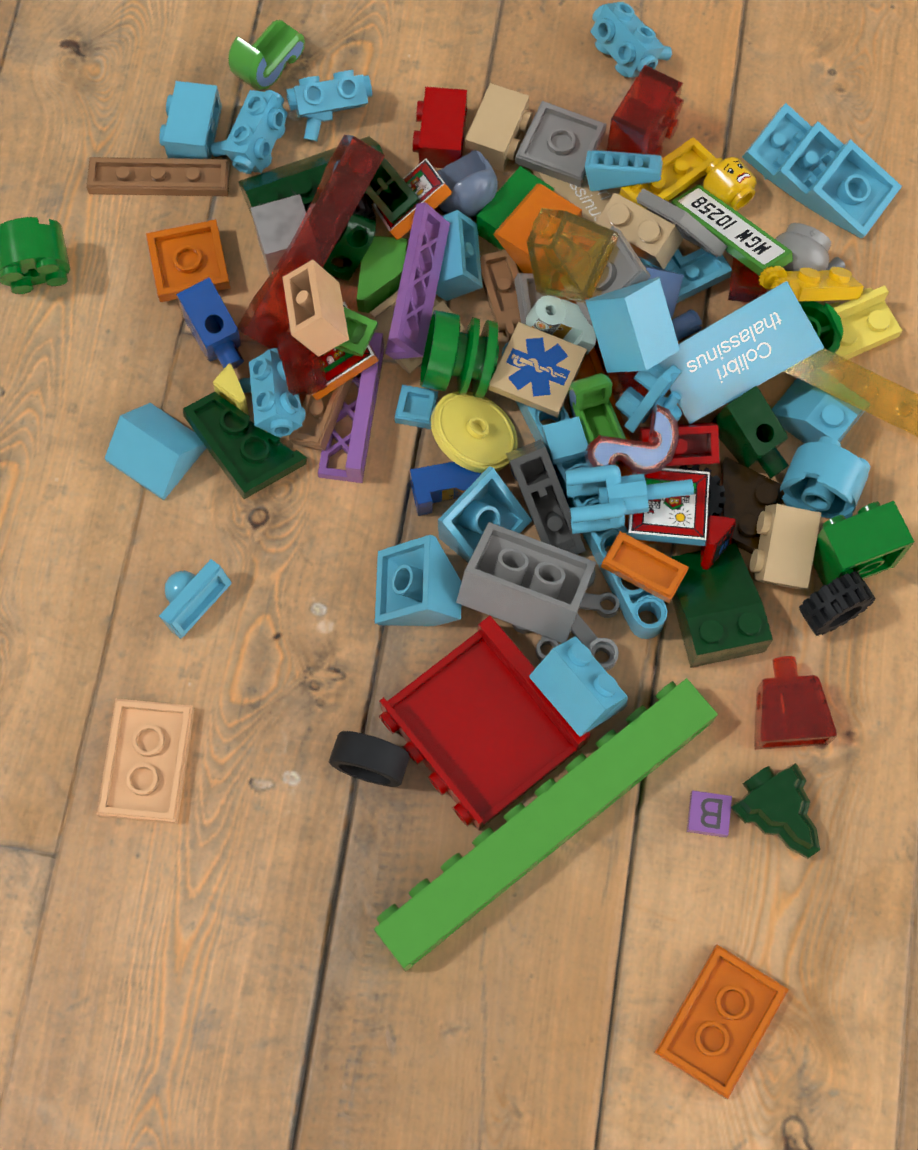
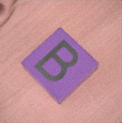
M692 790L690 794L687 832L726 838L729 834L732 796Z

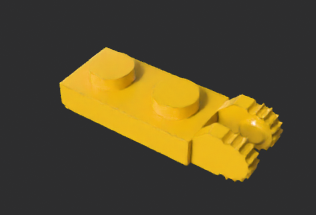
M771 266L770 268L763 269L764 271L761 272L760 279L758 280L760 281L759 284L769 290L787 281L799 302L858 300L864 288L860 282L852 277V273L842 267H832L830 270L822 271L804 267L800 268L799 271H785L781 266Z

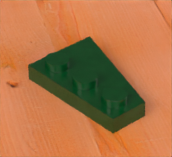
M215 391L183 408L184 418L243 499L250 497L307 463L305 455L298 450L292 451L280 442L278 436H274L256 427L250 421V416Z

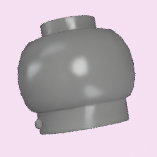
M791 223L786 232L775 238L792 251L793 261L783 267L785 271H799L800 268L804 267L817 271L827 270L829 264L828 251L832 242L819 230L805 224Z

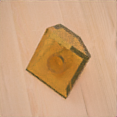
M541 208L539 215L534 220L527 240L536 292L545 296L549 295L586 303L585 300L592 298L619 234L570 212Z

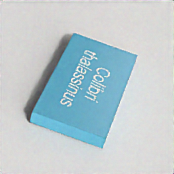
M785 281L679 343L680 351L658 363V365L665 370L674 365L682 371L670 387V391L676 392L681 396L678 405L689 424H692L743 395L753 387L764 383L822 350L824 346L790 285Z

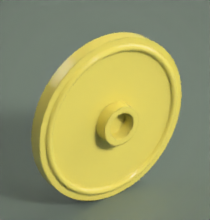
M457 391L444 396L433 409L431 415L433 436L440 449L453 462L467 470L483 473L489 466L493 467L497 472L509 464L506 453L517 449V434L507 414L493 401L486 397H474L473 392H466L465 395H462Z

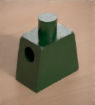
M757 386L726 405L711 421L718 425L719 439L740 464L749 468L759 462L770 479L789 467L777 449L788 439L787 433Z

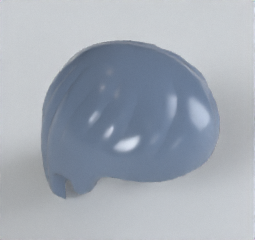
M477 150L471 151L469 154L437 171L452 191L451 195L438 206L445 214L459 210L469 218L475 217L497 193V176L488 159H485L482 153Z

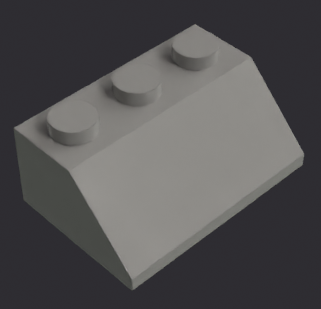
M488 522L464 571L456 603L564 643L568 639L597 562Z

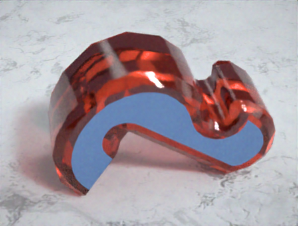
M657 404L652 410L648 442L599 435L586 448L585 459L589 467L615 465L617 461L630 473L647 475L661 471L672 461L678 445L679 430L677 422L669 409Z

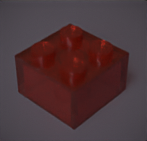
M644 65L611 118L607 151L661 155L663 151L662 143L665 138L672 139L680 122L676 118L684 103V99L680 98L683 83Z

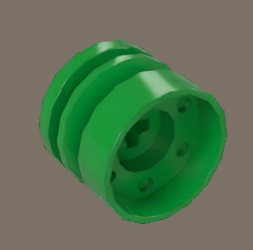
M434 310L422 357L420 386L445 391L451 377L457 376L459 394H466L471 379H473V396L484 398L498 361V322L487 320L480 336L479 318L472 317L464 333L460 332V315Z

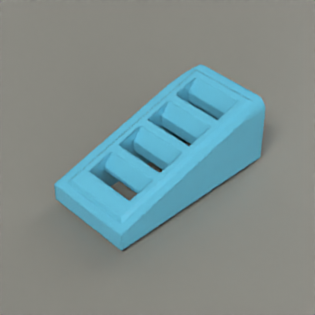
M599 150L587 151L585 171L589 189L593 192L661 180L663 161L661 155Z

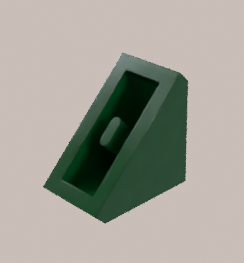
M375 145L347 169L392 224L397 222L420 201L407 182Z

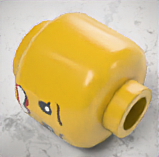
M729 157L724 160L717 158L705 170L707 176L704 179L703 188L734 210H740L754 197L756 193L754 190L756 178L738 157Z

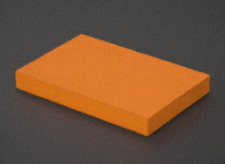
M715 945L654 1054L724 1099H728L789 989L719 945Z

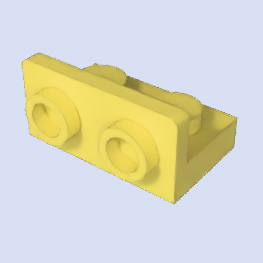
M886 286L875 290L866 288L862 291L861 297L858 300H850L843 304L841 302L830 304L840 316L844 330L840 347L832 357L835 364H839L900 336L903 330L885 302L889 293Z

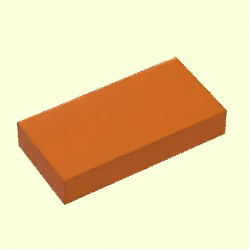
M621 531L601 564L603 569L669 604L689 569L688 566Z

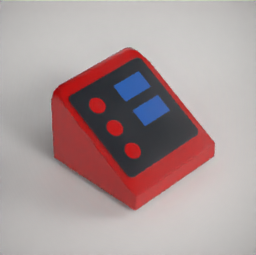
M709 515L707 518L705 546H701L702 569L708 570L729 546L736 519Z

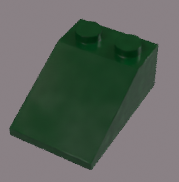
M736 543L730 544L708 570L702 569L701 551L671 557L689 567L672 600L690 668L759 654L767 650L773 637L763 602Z

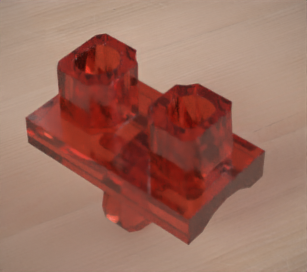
M291 331L277 334V352L283 364L289 392L293 396L303 391L307 395H312L324 390L327 387V379L321 356L318 357L291 335Z

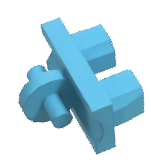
M657 364L647 371H638L634 379L648 389L649 392L643 397L630 386L615 404L629 418L624 425L628 430L633 433L640 423L646 422L652 412L655 413V416L656 412L662 413L670 423L678 422L682 416V411L677 405L681 396L676 392H671L668 398L664 396L681 374V370L674 365L665 370Z

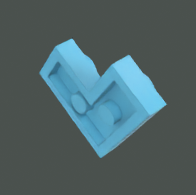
M677 249L664 269L684 275L677 303L730 278L733 271L723 255L716 257L703 249L696 250L684 257L679 249ZM639 257L643 265L659 268L654 264L646 261L645 259Z

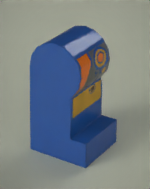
M455 462L410 469V483L418 516L433 513L432 503L458 499L481 473L467 470Z

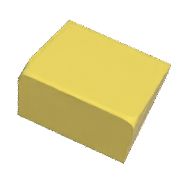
M229 363L213 381L214 390L248 415L246 397L235 371Z

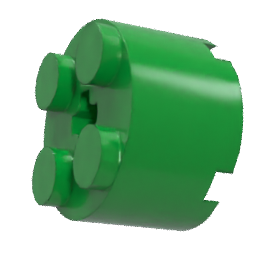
M24 217L0 224V283L10 286L12 293H29L33 290V285L47 283L49 286H61L68 282L67 274L70 271L63 229L59 222L49 219L50 225L39 224L38 217Z

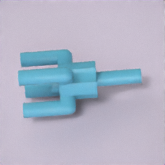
M617 465L565 471L567 498L599 494L600 504L570 508L572 534L618 529L624 526L625 515L649 512L648 500L694 495L692 479L646 485L644 474L621 476L620 468Z

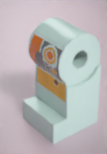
M543 296L538 299L526 317V325L586 348L587 354L595 346L597 338L594 328L588 323L581 309L575 303L554 296Z

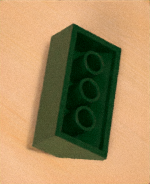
M368 136L238 181L250 213L252 207L299 194L305 211H308V205L314 204L313 199L316 196L322 198V192L326 190L331 193L334 192L333 187L340 186L341 190L344 189L345 185H351L352 188L356 185L360 186L347 169L373 145L383 156L384 153L380 145ZM368 196L370 203L374 204L373 200Z

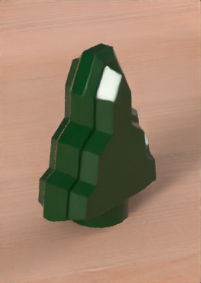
M796 763L776 774L770 766H767L743 783L748 793L736 802L731 809L745 824L754 823L764 834L778 835L788 849L807 859L820 851L817 828L807 815L810 800L803 789L806 779Z

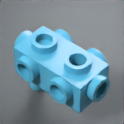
M627 3L603 4L593 13L592 20L595 23L590 33L597 39L595 46L600 52L611 55L617 62L615 69L622 76L632 78L649 75L656 68L658 59L668 61L671 58V47L664 46L655 37V32L644 25L635 15L634 9Z
M353 70L341 71L333 74V80L320 82L319 76L299 79L298 86L286 89L290 111L296 110L297 118H308L304 139L317 142L321 121L333 120V112L365 107L368 104L367 97H372L369 75L354 76Z
M250 90L227 140L211 144L213 156L227 155L233 162L234 168L246 174H251L252 172L262 173V170L267 168L272 161L271 153L276 140L285 133L286 128L284 124L288 113L282 106L284 98L272 90H266L265 92Z
M269 349L249 361L250 378H242L239 383L244 393L252 392L254 425L281 438L290 435L294 430L302 427L306 411L301 406L299 399L302 378L298 375L295 362L286 358L285 352L282 349Z

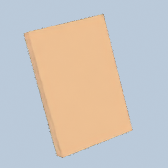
M115 698L97 808V815L99 817L178 824L195 711L192 705Z

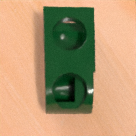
M350 211L344 212L337 228L334 229L329 238L325 237L319 246V265L330 275L349 281L373 241L376 230L375 221ZM335 257L342 259L343 267H337L331 261Z

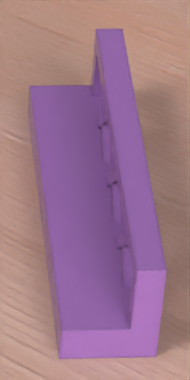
M426 202L416 204L385 352L392 359L423 357L450 227V223Z
M374 332L369 342L379 361L353 378L352 383L354 382L359 388L357 400L349 405L344 401L343 409L340 411L336 421L337 423L348 415L353 421L352 431L342 439L335 431L334 426L325 451H321L318 469L319 478L363 483L384 356L383 333ZM334 438L337 441V443L332 446V440ZM343 449L347 454L346 470L328 468L329 458Z

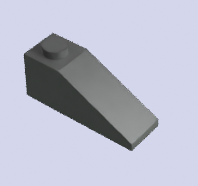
M541 439L506 453L541 542L576 555L586 551L580 534H572L570 508L547 449Z

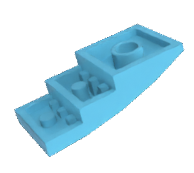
M787 103L779 108L742 156L743 159L795 200L861 239L866 236L902 187L851 139L843 144L819 121L811 126ZM797 159H798V163H799V164L793 166V164H794V163L797 161Z

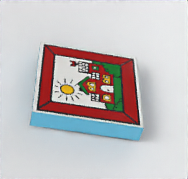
M633 466L632 475L644 474L646 485L692 479L694 495L648 500L649 512L629 514L628 535L636 540L705 546L710 472L660 467L637 468Z

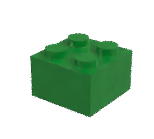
M894 501L884 505H880L879 502H873L859 509L857 515L846 519L844 515H839L823 523V528L817 535L812 564L823 586L830 584L836 578H841L843 575L855 571L865 579L896 567L915 541Z

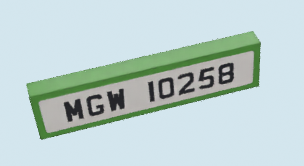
M700 184L671 201V204L688 212L728 247L725 251L759 276L764 271L763 269H767V267L781 266L783 268L793 261L790 249L708 192Z

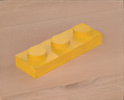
M692 137L662 159L661 180L621 187L619 195L641 206L637 203L638 200L636 198L644 188L658 197L670 201L706 175V168L717 158Z

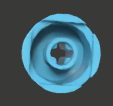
M827 436L820 437L818 442L805 443L797 448L780 486V491H784L782 499L787 506L820 512L821 517L830 519L839 515H844L845 519L852 517L867 482L871 466L865 459L857 457L850 451L842 448L838 440Z

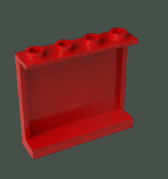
M491 615L478 624V631L395 696L388 701L384 697L379 700L383 712L379 715V718L392 734L398 731L407 741L403 748L408 752L410 758L417 765L423 761L432 772L427 777L441 795L448 792L456 802V805L452 808L459 819L466 826L473 823L478 831L585 746L591 735L587 732L579 737L529 678V675L535 668Z

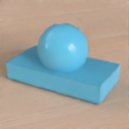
M212 559L209 560L197 575L185 570L175 572L165 583V596L170 604L159 617L170 631L181 639L232 582L221 566Z

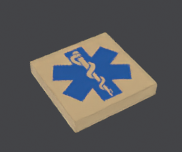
M518 322L489 383V390L558 418L568 396L569 387L575 381L586 357L587 349Z

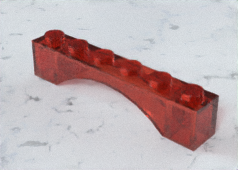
M344 135L325 168L322 180L302 223L280 261L253 297L237 326L239 331L270 349L278 348L290 326L283 277L312 259L323 268L385 155L355 136Z

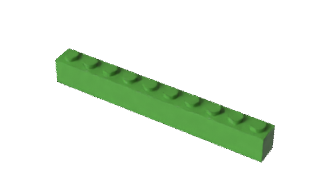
M687 678L679 685H676L674 681L667 684L655 696L659 701L649 709H646L644 705L637 708L626 718L629 725L619 733H616L614 729L607 732L596 742V746L599 749L589 757H586L583 753L577 756L565 767L568 773L557 782L553 778L547 780L534 792L537 796L534 801L526 807L522 802L513 807L503 817L506 821L504 825L495 832L491 827L486 829L472 841V844L475 846L474 849L464 857L460 853L452 856L440 867L444 873L432 882L428 878L422 880L409 891L408 894L411 896L409 901L400 908L396 904L391 905L376 918L379 925L374 928L375 933L405 972L714 722L718 713Z

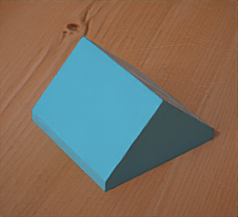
M659 277L585 300L607 373L647 371L680 351Z
M148 403L120 415L104 459L147 490L165 500L206 447L194 431L152 403Z
M489 466L438 519L439 539L469 563L488 522L521 533L532 519L495 469Z

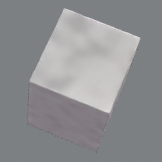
M300 194L251 208L258 242L273 289L284 286L283 277L312 259L319 264L315 239Z

